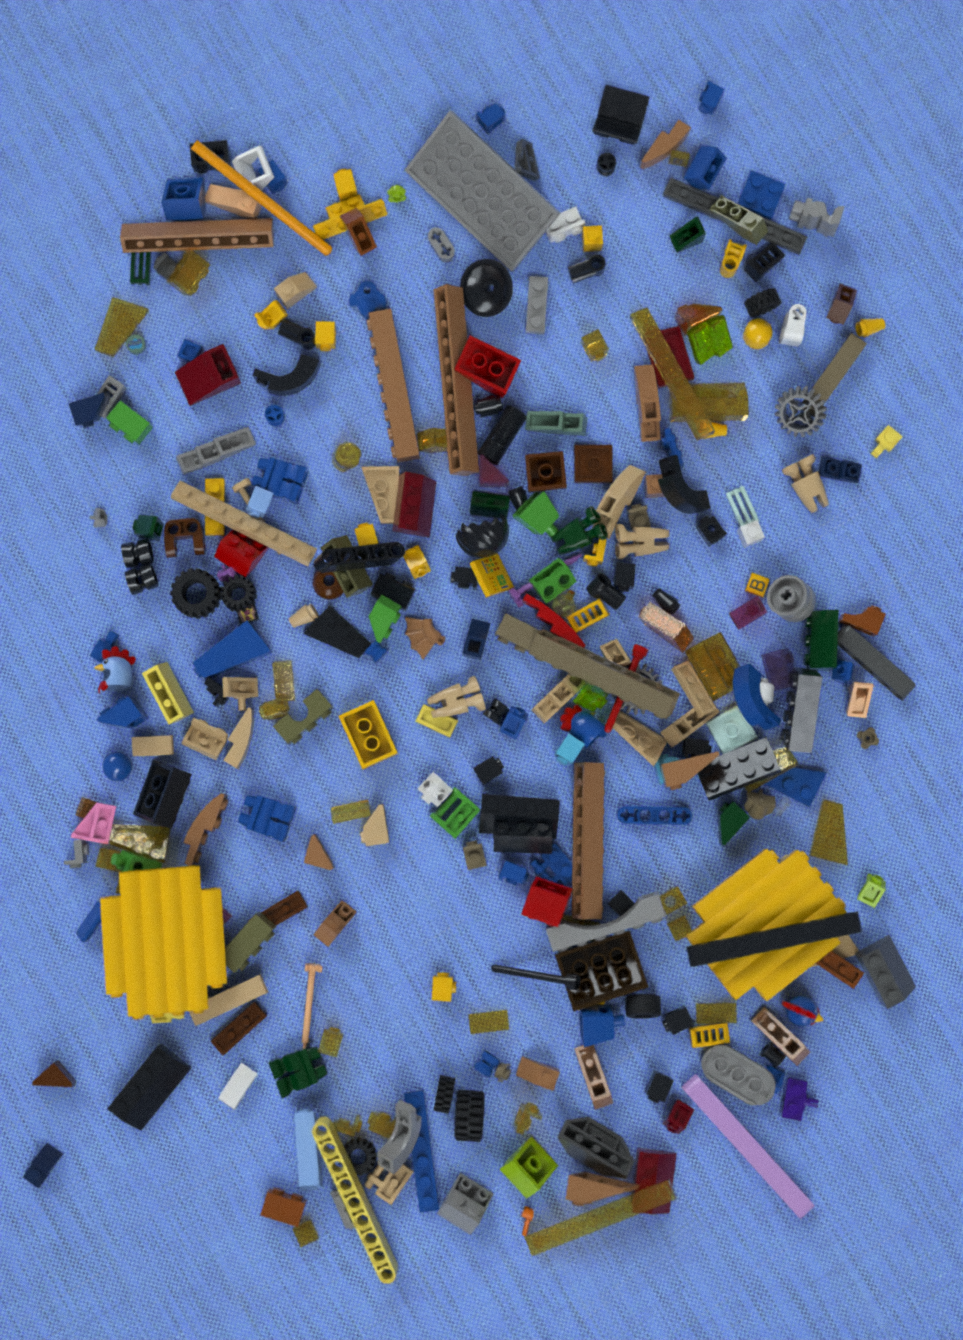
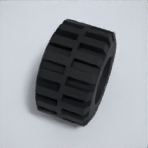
M192 568L187 569V572L182 571L180 573L181 576H176L175 583L171 585L173 589L170 591V595L173 598L171 600L175 607L190 618L201 619L202 616L204 618L208 617L209 613L213 614L215 607L218 608L220 605L218 602L221 600V588L217 580L207 571H202L198 568L196 570ZM196 583L203 584L207 591L204 600L198 604L189 603L186 600L187 589Z
M458 1091L454 1128L456 1141H481L485 1104L483 1091Z

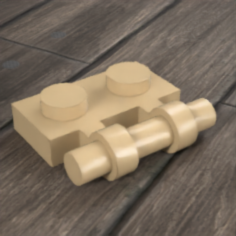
M377 1164L373 1172L368 1174V1179L364 1186L371 1189L374 1184L377 1185L379 1188L375 1194L392 1205L414 1170L403 1164L395 1174L389 1172L385 1179L381 1180L379 1176L384 1168Z

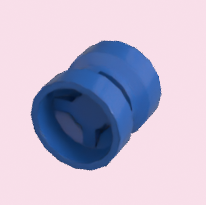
M484 1050L481 1054L482 1058L473 1067L490 1078L493 1068L498 1066L500 1060Z

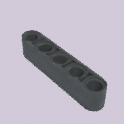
M844 624L838 631L837 645L897 698L904 700L916 687L909 677L852 627Z

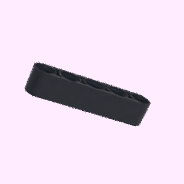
M399 542L327 549L314 560V567L320 573L393 565L404 556L405 548Z

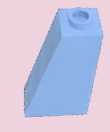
M301 1109L299 1113H294L299 1187L304 1191L323 1189L320 1150L312 1135V1128L317 1121L316 1113L311 1111V1109Z

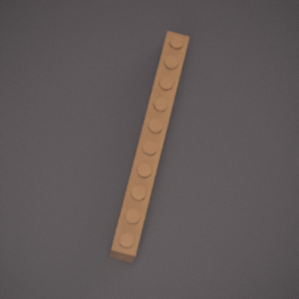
M445 284L434 289L449 472L452 475L468 476L479 472L472 386L469 379L454 370L467 342L464 296L462 287Z

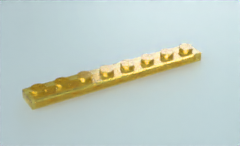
M644 308L630 314L634 327L696 440L698 441L713 435L715 429L649 309Z
M668 1179L527 1235L525 1240L531 1255L534 1256L676 1200L677 1197Z

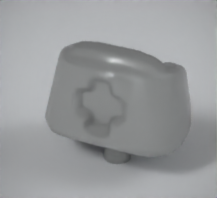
M96 508L94 516L90 515V519L94 520L93 526L105 527L107 525L106 512L104 509Z

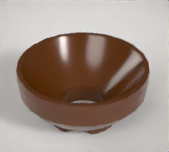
M316 571L313 577V588L320 597L333 600L344 593L333 572L320 573ZM328 575L333 576L335 579L332 586H326L323 582L324 578Z

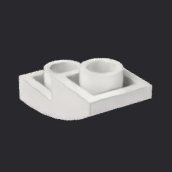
M241 1063L218 1099L235 1110L246 1095L250 1085L258 1076L257 1073Z

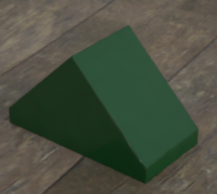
M695 217L669 235L677 253L702 243L706 232L699 217Z

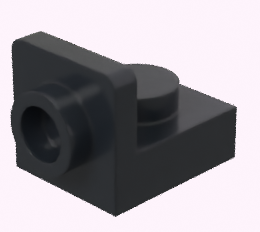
M208 677L204 682L208 686L206 690L214 696L219 694L213 705L216 707L223 706L229 697H223V687Z
M620 890L607 904L619 916H622L635 903Z

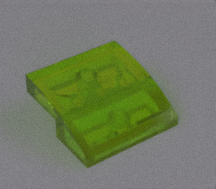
M724 315L704 321L687 331L695 362L699 365H702L714 355L721 357L733 348Z

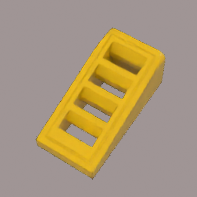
M600 598L567 616V619L573 630L578 633L606 618L610 613ZM596 605L599 606L602 615H599V613L597 612L595 608ZM591 608L594 616L596 617L595 619H592L588 609ZM583 612H584V614L586 615V617H587V619H588V621H589V622H587V623L585 622V620L583 619V617H582V615H581V613H583ZM575 616L578 617V619L580 620L582 626H580V627L578 626V624H577V622H576V620H575V618H574Z
M728 1023L689 1027L692 1048L730 1043ZM719 1028H723L724 1039H720ZM711 1029H715L716 1040L712 1039ZM705 1030H707V1032H708V1040H709V1041H705V1036H704V1031H705ZM700 1031V1042L697 1041L696 1032Z

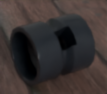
M149 539L139 540L137 544L133 542L121 544L122 557L126 568L136 567L138 563L142 565L154 563L152 546Z
M151 563L140 566V570L134 568L125 571L126 582L132 595L143 592L144 588L151 590L159 587ZM137 576L141 577L142 584L139 583Z

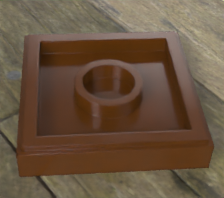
M574 445V483L613 482L612 445Z

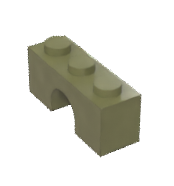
M318 689L303 700L308 708V715L304 720L295 721L289 714H286L273 725L287 744L293 743L295 745L303 738L302 734L306 730L308 732L312 731L318 725L316 722L319 719L323 718L324 720L332 713L331 709L334 707Z

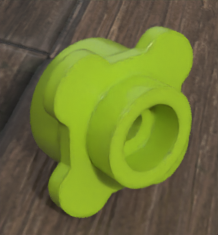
M400 185L390 187L387 191L389 195L388 201L396 203L405 201L406 196L404 194L406 190Z

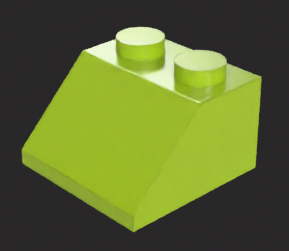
M531 1136L506 1160L500 1171L527 1199L541 1189L558 1165Z

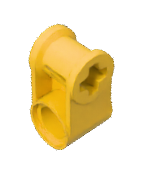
M729 239L719 270L723 277L732 278L735 275L745 253L746 244L740 245ZM729 264L733 269H728L725 265Z

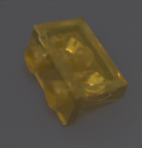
M530 1102L526 1104L521 1103L513 1123L516 1133L523 1135L525 1130H529L532 1122L530 1116L539 1120L542 1119L543 1116L537 1105Z

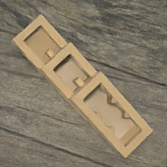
M568 674L532 708V711L545 724L587 683L579 677H572Z
M260 974L208 998V1009L204 1010V1013L193 1014L192 1011H189L195 1026L268 993V990Z

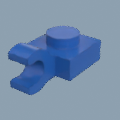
M109 631L105 642L99 639L89 656L102 663L101 652L104 649L110 651L119 635Z

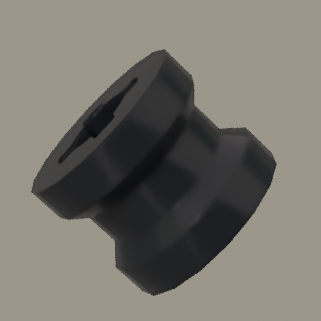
M610 153L601 154L597 163L598 173L602 176L612 175L616 166L615 157Z

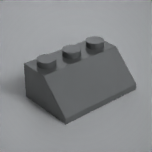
M890 935L855 953L878 1000L885 1008L889 1009L904 1001L915 989L916 986Z

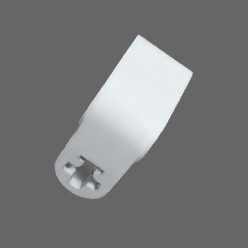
M793 305L784 316L779 344L798 347L802 343L806 320V309L803 305Z

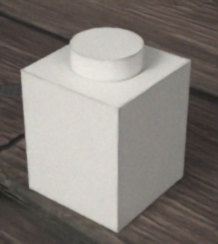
M758 520L743 525L737 530L744 548L758 543L765 538Z

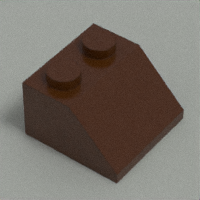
M563 451L525 455L528 492L567 489Z

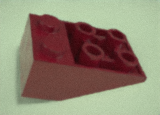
M224 344L204 352L175 371L189 406L241 384Z

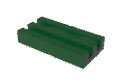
M136 252L131 253V285H150L151 252H146L145 279H143L144 252H139L138 279H135Z

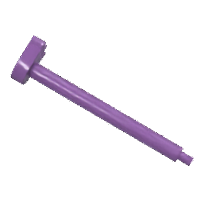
M581 553L576 556L573 555L563 562L569 566L578 561V558L582 557ZM530 582L517 590L514 587L508 590L509 595L518 608L524 605L520 595L533 588Z

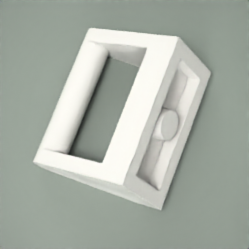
M257 146L240 154L232 161L235 170L261 191L274 178L262 146ZM257 158H259L265 173L258 178L252 167V163Z

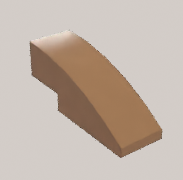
M678 120L669 134L661 131L642 159L640 168L646 169L672 154L689 136L691 127Z

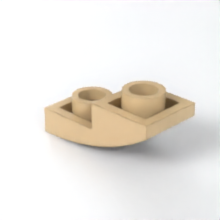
M173 735L131 737L133 756L174 754Z

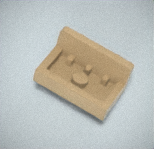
M193 718L191 726L182 740V745L217 760L227 743L228 734L221 728L208 725L202 719Z

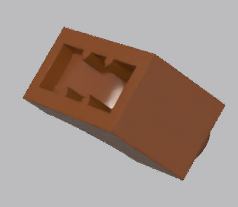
M871 605V607L864 608L861 614H842L838 623L847 624L855 630L874 637L878 635L886 613L881 612V608Z

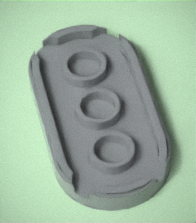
M724 1044L714 1045L704 1053L701 1061L702 1070L705 1077L712 1083L753 1106L765 1104L773 1097L776 1088L775 1079L772 1073L762 1065Z

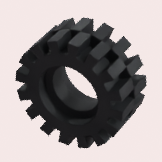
M776 288L756 293V295L751 296V298L744 302L750 317L766 314V312L772 311V309L777 308L782 303Z
M238 575L234 576L235 579L230 577L228 578L229 582L224 581L223 584L225 586H221V599L230 611L235 610L236 613H240V610L246 612L245 608L251 609V604H255L254 599H257V591L248 578L245 579L244 576L239 578ZM237 588L245 590V596L241 600H234L232 598V592Z
M440 1075L433 1111L449 1114L456 1078Z
M361 1137L351 1139L344 1146L351 1164L359 1176L369 1173L376 1162L375 1147L367 1139H361ZM356 1149L363 1150L366 1154V1160L362 1164H355L351 1160V1153Z

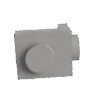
M74 840L75 860L64 861V865H70V868L82 867L81 863H87L89 844L86 843V840Z

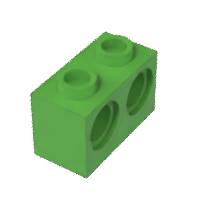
M560 558L529 579L537 595L546 604L577 582L567 564Z

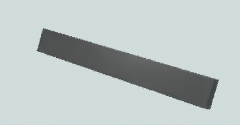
M670 177L663 197L723 222L709 210L718 200L717 197ZM764 218L768 232L762 239L770 243L773 242L776 246L800 255L808 236Z

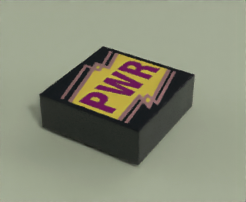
M251 604V609L245 608L246 612L240 610V613H237L240 625L246 620L249 623L259 620L255 604Z

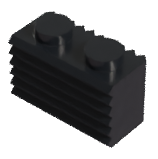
M387 572L385 575L380 573L371 596L379 599L383 595L401 605V610L407 611L415 593V589L412 588L413 584L405 580L402 583L396 581V577Z

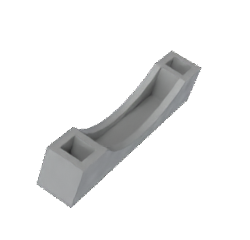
M655 891L639 896L635 904L626 913L608 923L580 925L562 920L559 927L546 925V932L553 952L558 950V953L569 950V947L573 945L577 947L588 944L587 941L595 939V941L603 940L608 934L614 933V935L624 933L625 929L631 927L633 929L641 928L644 926V923L650 921L652 924L658 923L666 915L659 893Z

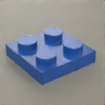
M751 171L738 204L757 215L771 220L786 184Z

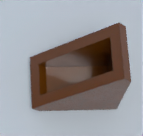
M57 1060L32 1082V1085L73 1087L76 1085V1080Z

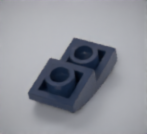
M824 456L821 457L819 475L829 479L859 483L862 464L848 460L840 461Z

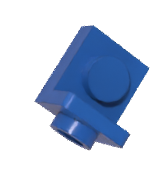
M837 660V668L833 669L831 679L843 684H847V681L850 682L854 663Z
M511 706L499 731L516 740L528 714L520 707Z

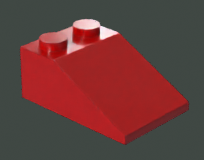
M470 335L454 370L484 390L503 399L521 360Z

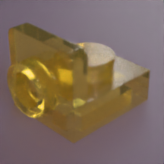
M329 1027V1030L324 1029L318 1053L337 1058L344 1036L340 1033V1029Z
M357 1114L354 1125L350 1124L351 1121L344 1118L335 1119L333 1125L337 1132L354 1137L355 1132H360L363 1121L360 1120L361 1115Z

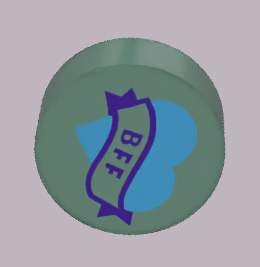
M134 334L128 337L126 347L130 353L138 355L145 350L146 343L140 335Z

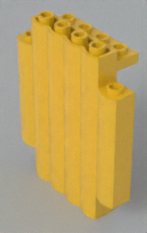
M763 849L692 905V908L703 922L685 937L691 945L845 914L847 913L844 909L846 905L839 897L835 898L832 894L834 889L831 885L821 880L820 876L822 874L815 866H810L807 862L810 859L804 851L794 850L789 855H784L779 859L772 849L770 851ZM840 937L707 965L733 999L737 1000L754 987L761 997L768 1001L841 942L838 939Z
M199 865L119 871L120 895L100 897L106 995H110L111 998L122 997V993H126L128 1017H132L133 1020L143 1019L144 1015H152L153 1018L164 1017V1013H172L173 1016L184 1015L185 1011H192L193 1014L204 1013V1010L208 1009L207 985H211V988H221L223 984L227 983L221 887L201 888Z

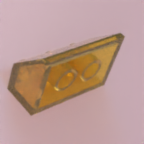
M721 632L685 651L688 660L693 665L698 678L702 681L712 701L733 691L734 670L740 667Z

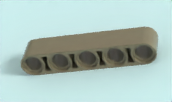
M853 333L850 334L812 389H815L813 394L815 396L818 393L821 394L818 399L819 401L825 400L826 402L866 346L867 343ZM812 405L809 408V412L815 418V409Z

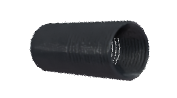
M506 405L478 451L479 456L491 464L498 465L526 421L527 416L519 409Z

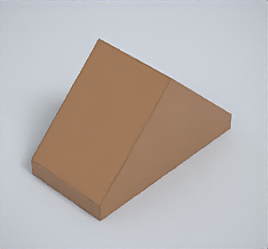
M316 834L312 835L304 863L328 870L334 869L335 867Z

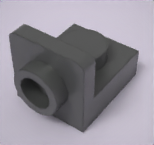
M166 253L157 257L154 262L153 268L156 273L174 286L185 273V269L170 259Z

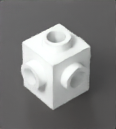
M434 772L418 787V790L423 794L421 798L426 803L430 804L432 802L437 807L453 791Z

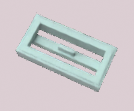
M744 486L725 494L740 527L759 520ZM739 492L741 493L745 501V504L750 512V515L752 517L751 520L740 498ZM732 495L735 496V498H736V500H737V502H738V504H739V507H740V509H741V511H742V513H743V515H744V518H745V520H746L745 523L743 522V520H742V518H741V516H740V514H739V511H738V509H737V507H736V505H735V503H734V500H733V498H732Z

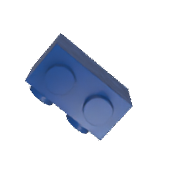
M701 146L684 178L696 189L710 190L727 158L718 147Z

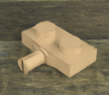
M222 678L223 697L238 699V711L246 710V699L258 697L257 678Z

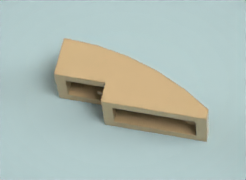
M249 707L227 739L233 743V746L224 758V761L236 769H239L243 763L253 735L254 710Z

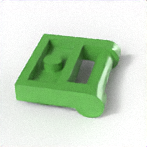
M454 787L452 794L435 813H431L430 817L456 839L481 809ZM459 798L462 801L461 804L444 822L441 817Z

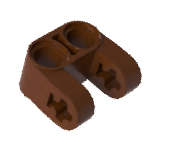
M197 519L170 520L165 524L164 543L167 558L177 557V540L193 539L195 555L206 554L203 526ZM192 524H197V531L189 532V527ZM173 526L179 527L176 534H170V529Z

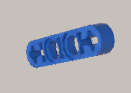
M625 806L617 811V819L624 824L686 825L691 822L693 817L691 810L685 807ZM624 809L628 813H634L633 809H637V821H633L634 817H628L627 821H625L624 817H621L620 814L624 813ZM642 810L649 811V820H641L639 815ZM662 810L668 811L670 815L667 821H661L659 818V813ZM672 810H676L675 814H682V811H685V814H688L689 817L685 819V822H682V818H675L676 822H672Z

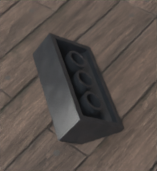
M482 794L479 833L494 834V822L552 823V839H556L560 800Z
M161 1043L107 1109L121 1121L142 1130L190 1071L191 1067Z

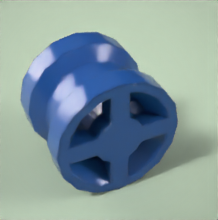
M270 405L265 410V418L271 426L282 425L285 420V414L280 406Z
M376 640L364 653L367 656L370 655L372 661L376 664L389 650L386 647H382L381 643Z

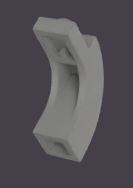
M402 1100L395 1104L396 1125L386 1144L377 1152L378 1165L392 1174H395L409 1157L421 1128V1116L416 1114V1108Z

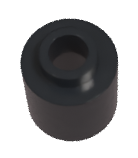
M492 395L480 398L474 404L476 415L480 414L481 418L499 414V411H503L500 396L495 397Z

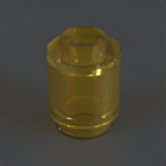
M282 697L264 702L263 705L259 706V712L263 720L270 721L284 717L289 711V704Z

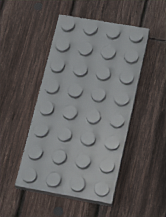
M453 111L447 113L405 169L422 188L511 272L518 267L561 214Z

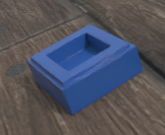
M184 339L177 357L190 362L200 355L203 347Z

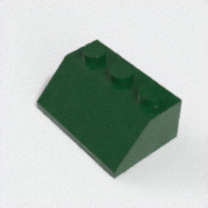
M839 610L813 611L805 619V627H808V633L804 637V646H807V654H804L803 664L806 665V669L831 671L837 668Z

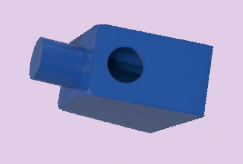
M593 1005L579 1010L580 1036L584 1047L614 1039V1027L625 1026L624 1015H613L610 1005Z

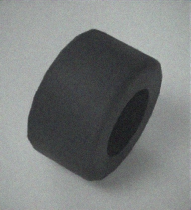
M635 994L625 998L626 1016L629 1018L645 1019L661 1015V999L658 995Z

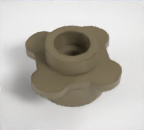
M869 727L866 731H859L857 733V738L860 739L863 749H868L871 745H878L879 739L874 728Z
M499 1064L495 1072L498 1082H503L509 1078L511 1064Z

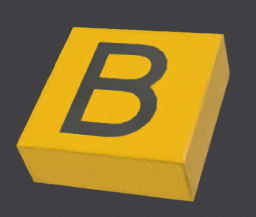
M751 573L745 591L763 598L770 579Z

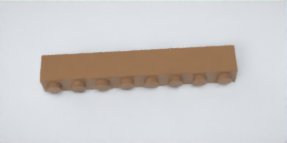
M272 218L122 224L120 240L123 253L274 247V227Z
M391 309L370 312V319L366 321L368 331L372 330L373 332L370 342L372 349L376 348L377 353L373 357L375 367L379 366L380 373L377 374L379 385L383 384L384 391L380 392L382 403L387 405L384 415L385 420L390 421L391 426L387 430L389 440L393 439L394 446L391 447L393 458L397 457L398 463L420 459Z
M574 763L572 919H602L604 763Z

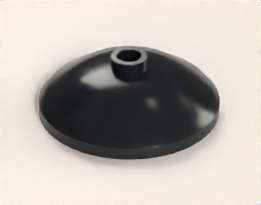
M492 259L475 261L465 270L461 278L460 287L463 288L464 304L475 315L482 317L495 316L501 313L510 303L513 294V282L509 271L500 262ZM491 285L494 287L493 291L490 290Z

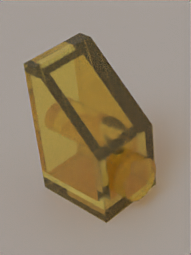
M430 428L417 433L419 452H448L446 429Z

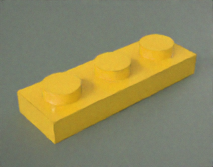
M205 479V493L225 502V479ZM205 516V535L225 536V525Z

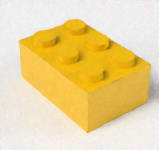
M374 700L339 715V719L363 770L398 754Z

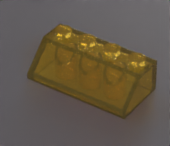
M745 383L675 384L669 386L670 422H702L704 420L745 421L749 415Z

